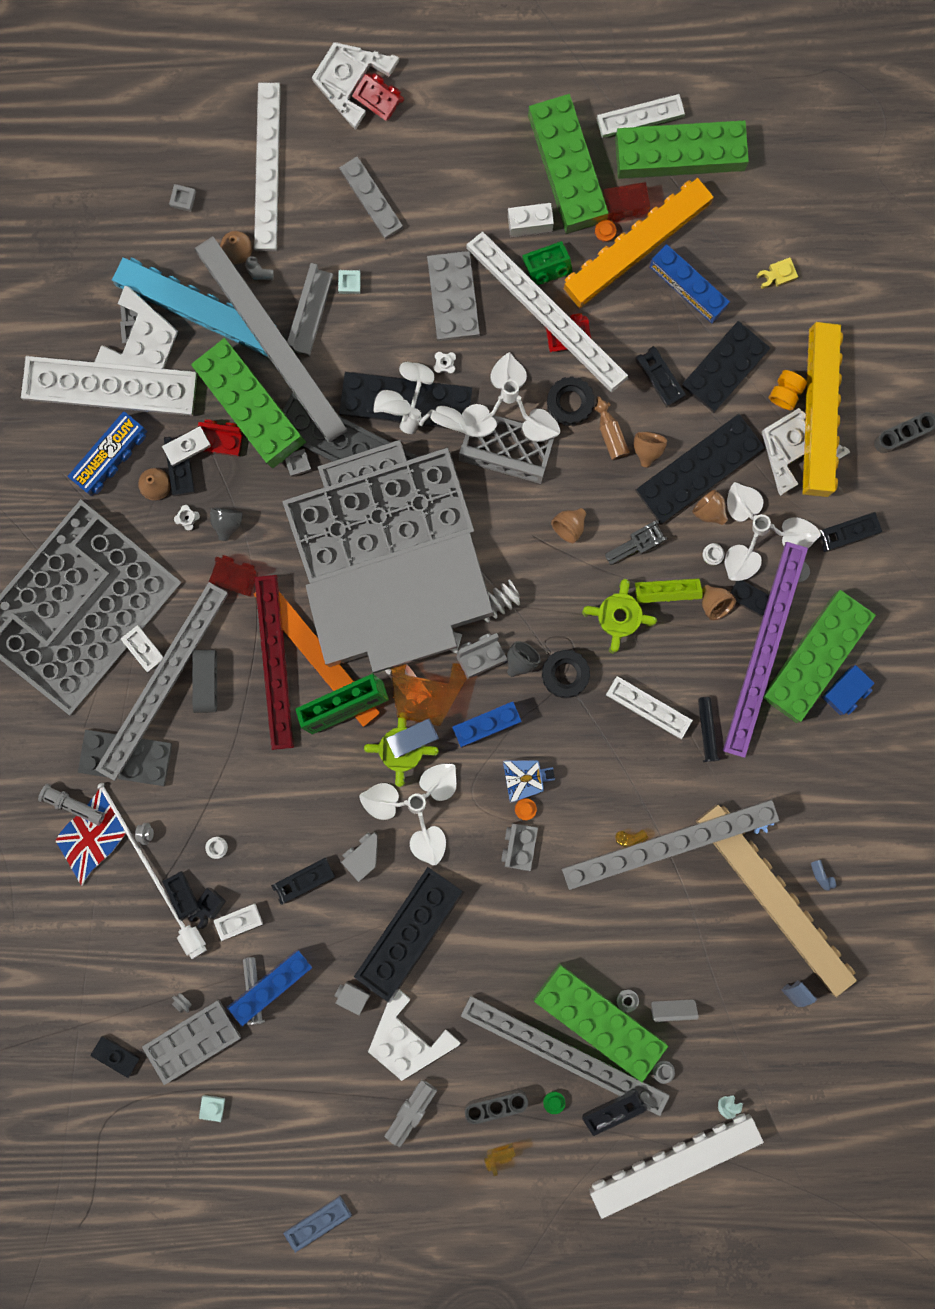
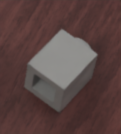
M347 981L344 986L340 984L335 994V997L338 998L335 1004L360 1015L370 992Z

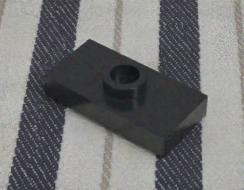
M180 871L162 881L179 920L183 921L201 911L184 872Z
M104 1035L101 1036L90 1055L126 1078L130 1077L140 1060V1057Z

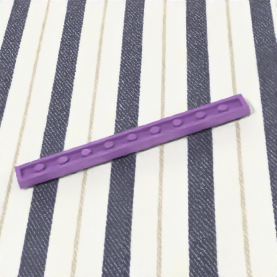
M785 542L724 745V752L744 758L746 756L808 550L807 547Z

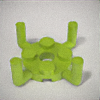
M623 579L620 582L619 593L606 598L600 608L585 606L582 610V614L585 617L589 615L598 616L602 630L612 636L611 646L609 647V652L612 654L619 650L621 638L633 634L641 623L646 624L648 627H653L657 622V619L653 616L642 615L641 607L637 601L628 595L630 583L627 579ZM619 609L626 613V619L621 622L614 618V612Z
M404 712L398 715V728L387 732L381 739L380 744H366L364 746L365 752L379 753L383 763L391 770L396 771L395 784L397 787L404 786V771L414 768L420 762L422 755L436 756L439 753L437 747L422 746L404 756L395 758L387 738L407 729L408 716Z

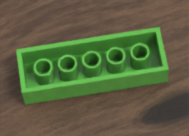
M570 94L529 106L528 117L566 234L597 225L602 220H607L608 210Z
M745 120L617 128L618 179L745 171L749 162Z
M225 338L191 364L272 469L306 443L295 426Z
M843 591L835 592L766 689L763 700L794 722H801L876 615Z
M560 963L533 998L536 1004L640 1082L644 1081L668 1048V1045Z

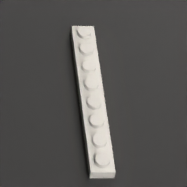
M258 83L255 251H277L279 83Z

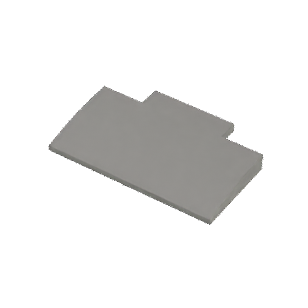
M401 440L342 458L318 466L324 488L282 501L309 583L474 531L448 447L407 460Z
M470 533L306 585L325 665L328 667L368 655L374 674L458 648L453 628L495 615Z

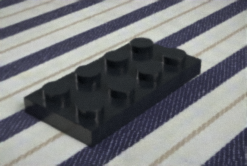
M737 321L681 386L711 412L715 413L765 356L770 347L740 321Z

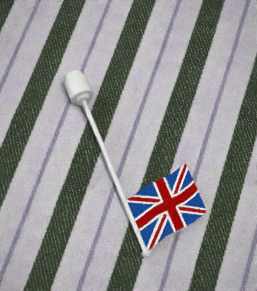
M98 784L97 788L99 790L88 803V806L105 813L102 823L97 826L88 820L76 816L58 835L56 839L57 845L82 886L90 873L114 851L127 834L181 927V930L178 931L180 935L177 937V940L187 956L189 955L191 959L196 958L207 951L205 941L196 926L193 928L190 925L185 927L183 921L179 920L173 904L104 787L105 784Z

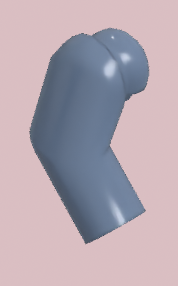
M821 860L812 862L811 867L815 879L826 891L835 888L836 881L834 877H826Z

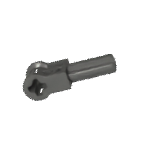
M658 520L630 534L631 540L607 552L605 557L609 564L612 565L636 551L641 555L665 542L668 538L661 532Z

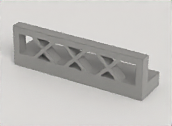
M314 263L310 264L287 341L293 352L307 356L311 354L333 280V273L319 270L317 264Z

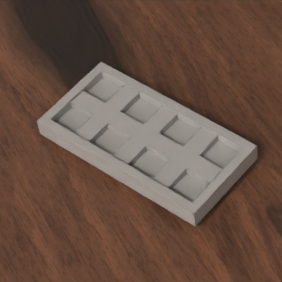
M470 251L427 256L437 341L479 337Z
M217 1000L143 1045L142 1048L165 1085L236 1042L241 1036L220 1000Z

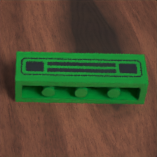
M370 674L295 709L300 727L313 735L389 699L383 681L374 674Z

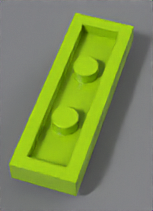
M700 579L635 583L637 603L702 599L703 592Z

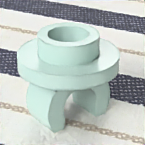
M724 1096L719 1099V1112L726 1119H732L742 1111L743 1104H734V1096Z

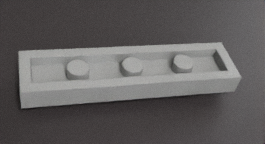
M358 157L339 167L341 173L385 240L403 229V225Z

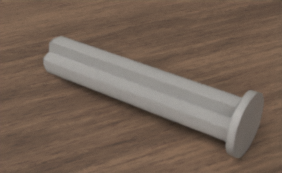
M255 957L243 959L246 991L258 982ZM261 1011L251 1018L247 1025L264 1023L265 1020H262Z

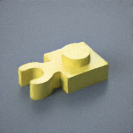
M791 258L771 264L769 266L770 272L763 270L757 274V278H767V282L761 285L762 289L769 287L774 281L778 287L798 278Z

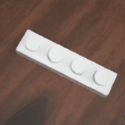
M677 94L597 115V121L601 136L605 138L616 135L617 128L652 126L683 118L685 112L680 95Z
M616 676L606 693V696L679 739L683 738L692 722L690 718Z

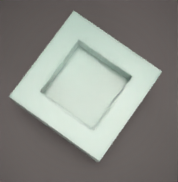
M339 270V294H360V270Z
M203 1095L199 1119L221 1122L225 1098Z

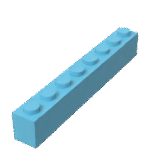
M122 258L112 278L113 283L117 287L124 289V286H128L140 298L267 356L232 304H222L218 302L219 299L211 294L205 296L199 293L200 290L192 285L186 287L180 284L181 281L175 277H164L159 270L153 267L147 269L142 266L140 261L134 258L130 260Z

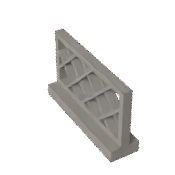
M495 415L492 417L496 420L497 425H505L508 429L507 432L498 436L496 430H494L492 433L495 438L486 443L482 437H478L482 445L476 448L467 445L469 439L473 437L465 434L458 461L541 484L554 438L549 439L548 444L539 447L536 441L528 438L519 442L514 433L520 429L522 430L523 423ZM511 435L516 444L506 448L501 439ZM498 441L502 451L492 453L488 446ZM532 441L537 450L526 454L522 445ZM518 447L523 457L519 459L511 458L508 452ZM539 453L543 459L542 466L532 464L529 458Z

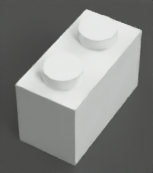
M551 203L508 208L510 237L553 232L554 222Z

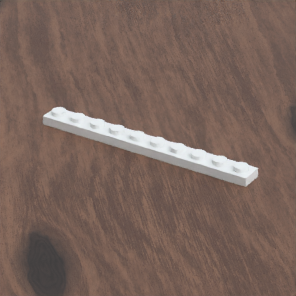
M481 232L467 244V249L611 393L628 379V375L484 232Z

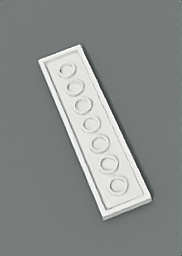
M26 356L21 399L193 416L198 374L191 371Z

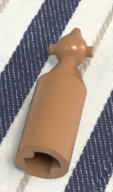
M600 396L596 397L597 403L593 410L601 413L600 431L611 460L627 456L630 452L619 423L607 412L610 403L603 401Z

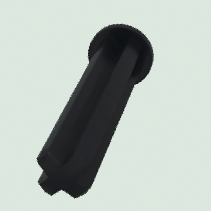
M701 697L698 698L705 756L703 762L720 761L717 755L711 698Z

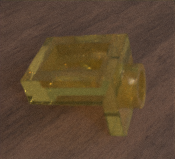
M513 1143L487 1150L488 1157L484 1158L488 1172L492 1171L494 1177L498 1176L495 1162L500 1164L507 1163L512 1160V1157L516 1156Z

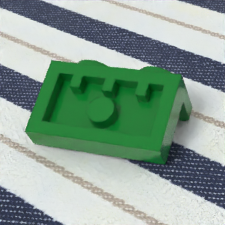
M562 241L522 255L530 279L537 286L573 272L570 256Z

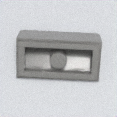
M695 1000L655 1001L651 1003L652 1019L655 1022L699 1019Z

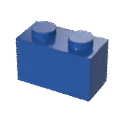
M853 665L821 698L839 715H844L845 713L849 715L857 707L855 703L860 698L865 699L873 691L871 687L874 682L860 668Z

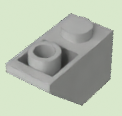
M368 832L359 840L361 843L356 849L351 847L342 855L345 859L341 863L358 882L376 867L378 835L376 832L372 835Z

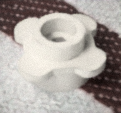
M437 352L435 354V372L452 374L455 371V354L452 352L449 354Z
M183 505L177 516L174 517V521L176 524L183 525L187 531L193 529L195 521L199 520L200 514L197 511L193 512L188 505Z

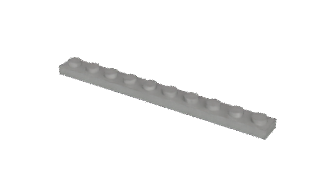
M210 582L207 584L95 769L96 771L114 781L117 780L192 656L193 651L198 646L228 596L227 592Z
M771 799L564 867L562 871L567 886L571 890L778 822L779 818Z
M470 995L461 1017L619 1096L635 1088L639 1093L640 1101H644L647 1110L659 1116L661 1115L669 1094L645 1082H640L635 1077Z

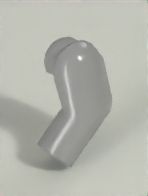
M248 257L246 259L245 267L252 278L273 281L274 270L262 269L255 257Z

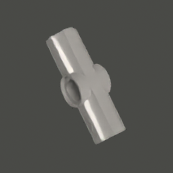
M421 1080L410 1098L406 1099L399 1109L396 1119L384 1137L392 1144L400 1147L412 1128H415L422 1119L425 1109L436 1094L437 1089L428 1082Z

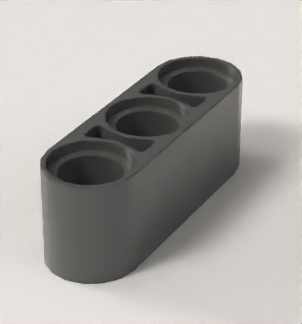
M925 412L884 431L876 438L875 448L880 453H888L927 435L935 429V414ZM922 419L929 422V428L922 426ZM902 428L909 430L910 437H905L902 434ZM887 437L891 441V446L884 445L882 438Z
M216 650L193 651L194 713L217 712Z
M515 1089L472 1100L466 1104L465 1118L471 1124H479L522 1113L528 1106L526 1093L520 1089ZM516 1096L524 1099L523 1104L520 1106L513 1105L511 1101ZM493 1102H500L502 1109L498 1112L492 1111L490 1105ZM472 1107H477L480 1109L481 1114L477 1117H472L468 1111Z

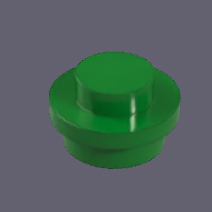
M556 1091L549 1092L543 1100L544 1108L550 1114L561 1113L565 1108L563 1095Z

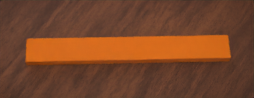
M279 592L283 631L333 691L353 683L352 678L340 664L332 667L325 665L318 637ZM373 707L355 715V718L365 727L380 712L376 707Z

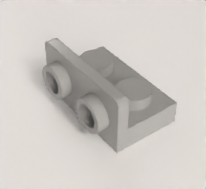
M497 633L483 635L479 638L478 642L473 644L468 642L459 647L460 650H458L456 657L467 679L507 662V658L498 642L499 636Z
M512 823L511 827H507L505 840H509L508 849H503L501 862H505V867L531 871L538 831L537 827Z

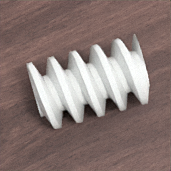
M510 579L508 580L509 587L502 583L501 591L496 587L493 589L494 596L488 592L495 619L498 618L497 611L505 614V606L512 610V602L518 606L520 605V596ZM489 617L484 618L487 623H490Z

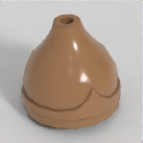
M230 231L224 235L220 243V247L232 264H242L251 256L252 242L243 232Z
M638 432L634 437V449L640 459L641 466L648 468L652 462L664 453L667 439L651 432Z
M159 468L147 469L140 475L138 488L145 498L161 500L170 492V477L164 470Z
M715 489L707 493L692 510V513L704 522L723 525L728 520L724 498Z
M582 508L562 511L551 521L552 527L562 539L573 544L583 534L586 512Z
M705 585L702 588V606L710 620L721 619L734 608L736 599L729 591Z

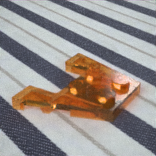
M453 663L451 666L448 684L405 675L406 664L391 668L390 675L394 689L393 694L397 718L417 722L430 718L432 724L437 726L442 724L467 679L461 665Z

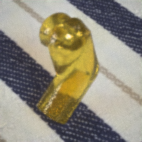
M643 829L634 835L625 833V831H618L615 835L616 843L623 847H628L648 839Z

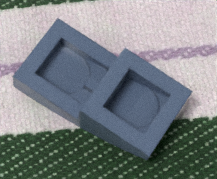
M429 718L388 737L387 741L395 758H398L439 738Z
M798 980L792 986L786 984L781 989L796 1007H804L817 1000L803 983Z

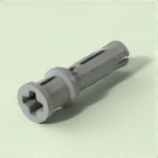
M45 784L38 797V801L41 803L45 801L55 806L56 810L64 809L97 826L102 823L105 817L104 812L69 797L67 792L57 791L51 788L50 784Z

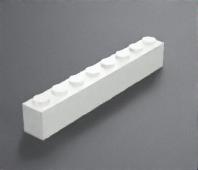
M739 1114L733 1118V1122L726 1125L725 1123L718 1124L712 1128L713 1131L707 1134L704 1132L693 1136V1140L686 1144L685 1142L677 1143L672 1147L673 1150L669 1152H658L652 1156L653 1159L647 1162L639 1161L632 1165V1169L626 1172L620 1170L612 1175L613 1178L604 1181V1179L596 1181L592 1184V1188L589 1191L601 1219L764 1143L753 1118L749 1114Z

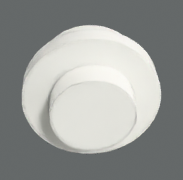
M709 544L703 550V559L709 565H718L724 559V550L718 544Z
M221 837L209 839L205 847L206 853L214 859L222 858L228 850L227 842Z

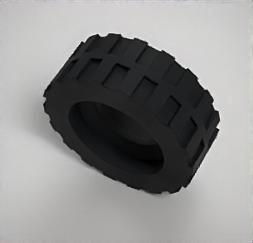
M574 376L564 377L560 381H556L548 393V412H550L557 423H561L563 426L582 424L583 421L589 418L594 408L595 396L592 393V388L588 386L586 381H582L581 378H574ZM573 391L580 396L581 406L578 410L568 412L561 407L560 398L565 392Z
M573 650L557 651L550 655L544 663L542 669L543 683L554 696L561 698L574 697L580 694L589 683L590 667L586 659ZM563 663L571 664L577 672L575 681L568 685L559 683L555 677L557 667Z

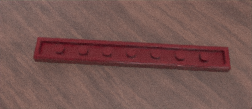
M277 575L254 577L271 750L294 748Z

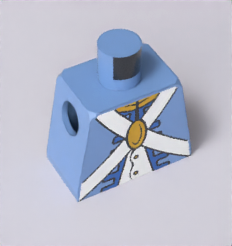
M503 761L510 802L543 792L542 782L555 780L553 767L540 769L539 761Z

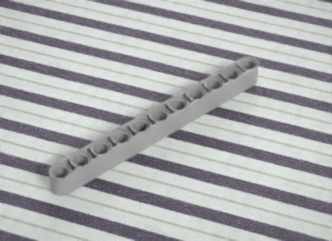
M212 236L194 249L328 443L345 433L347 429L215 238Z

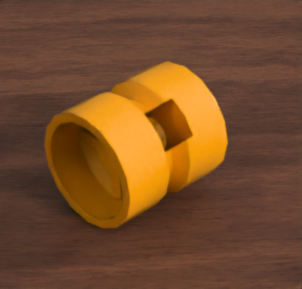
M783 370L777 380L778 386H774L768 398L772 403L783 409L793 410L799 400L797 395L802 394L807 381L795 372Z

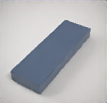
M338 1196L284 1231L283 1234L294 1252H297L350 1218L352 1214L342 1197Z

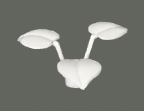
M510 352L505 354L496 363L491 372L492 384L494 387L501 389V396L498 397L492 412L489 413L488 408L484 405L474 404L467 407L462 413L467 427L466 435L472 437H485L495 430L497 422L492 416L495 415L502 401L508 404L515 401L518 402L523 418L526 419L522 425L523 433L532 441L542 442L557 437L560 434V428L551 414L543 409H533L529 416L526 414L521 396L518 393L519 388L526 382L527 374L524 367Z
M404 362L399 368L404 378L410 381H417L411 405L407 400H403L399 393L391 390L381 391L375 399L374 413L386 412L403 416L400 429L407 434H415L418 426H423L429 417L432 421L443 427L467 433L463 416L453 408L438 406L436 411L430 410L423 418L421 417V412L415 408L421 382L430 385L435 378L432 370L423 364Z
M736 482L732 484L727 498L728 512L738 522H744L750 517L753 520L752 529L755 534L749 549L744 545H735L727 551L724 561L728 578L731 581H743L758 572L761 566V556L756 552H752L758 536L766 535L770 529L783 536V546L785 542H790L809 548L821 536V532L815 525L797 517L785 520L782 524L783 532L774 527V524H771L768 516L763 514L756 515L763 508V498L758 491Z
M440 764L427 769L422 774L419 782L420 787L427 791V793L422 795L413 794L409 797L408 801L396 803L399 798L398 792L392 785L387 783L374 785L359 795L365 810L379 820L393 818L396 813V807L405 805L408 806L412 813L418 814L422 831H417L412 835L410 849L415 857L433 866L437 865L444 855L446 839L439 827L432 826L426 830L422 812L426 805L425 798L430 794L437 801L447 800L454 794L457 784L456 767L454 764Z

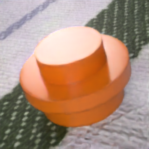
M602 220L595 227V235L599 240L608 242L615 237L616 226L609 220Z
M521 799L515 805V813L522 820H530L536 814V804L530 799Z

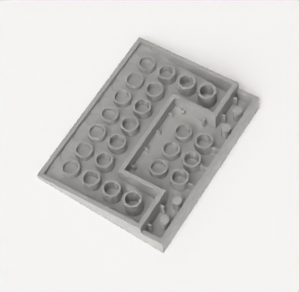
M80 499L0 594V660L70 716L127 648L121 641V638L137 625L143 629L182 582Z

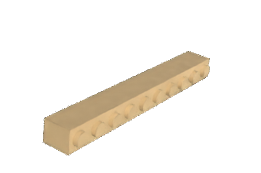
M715 805L695 821L698 824L730 812L725 806ZM745 833L714 842L715 847L831 995L839 996L857 981L853 976L855 971L848 963L844 965L839 959L842 956L834 945L831 947L825 941L828 938L820 928L816 929L812 924L814 919L806 910L803 912L799 908L798 904L800 902L793 893L788 894L784 889L786 886L785 882L779 875L776 877L770 871L773 867L765 858L761 859L757 854L759 849L751 840L748 842L743 835Z

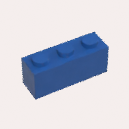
M510 702L455 725L452 728L462 748L519 724L522 721L514 703Z

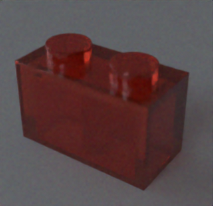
M646 182L603 190V198L608 210L607 220L620 222L627 217L637 219L649 213L650 202Z

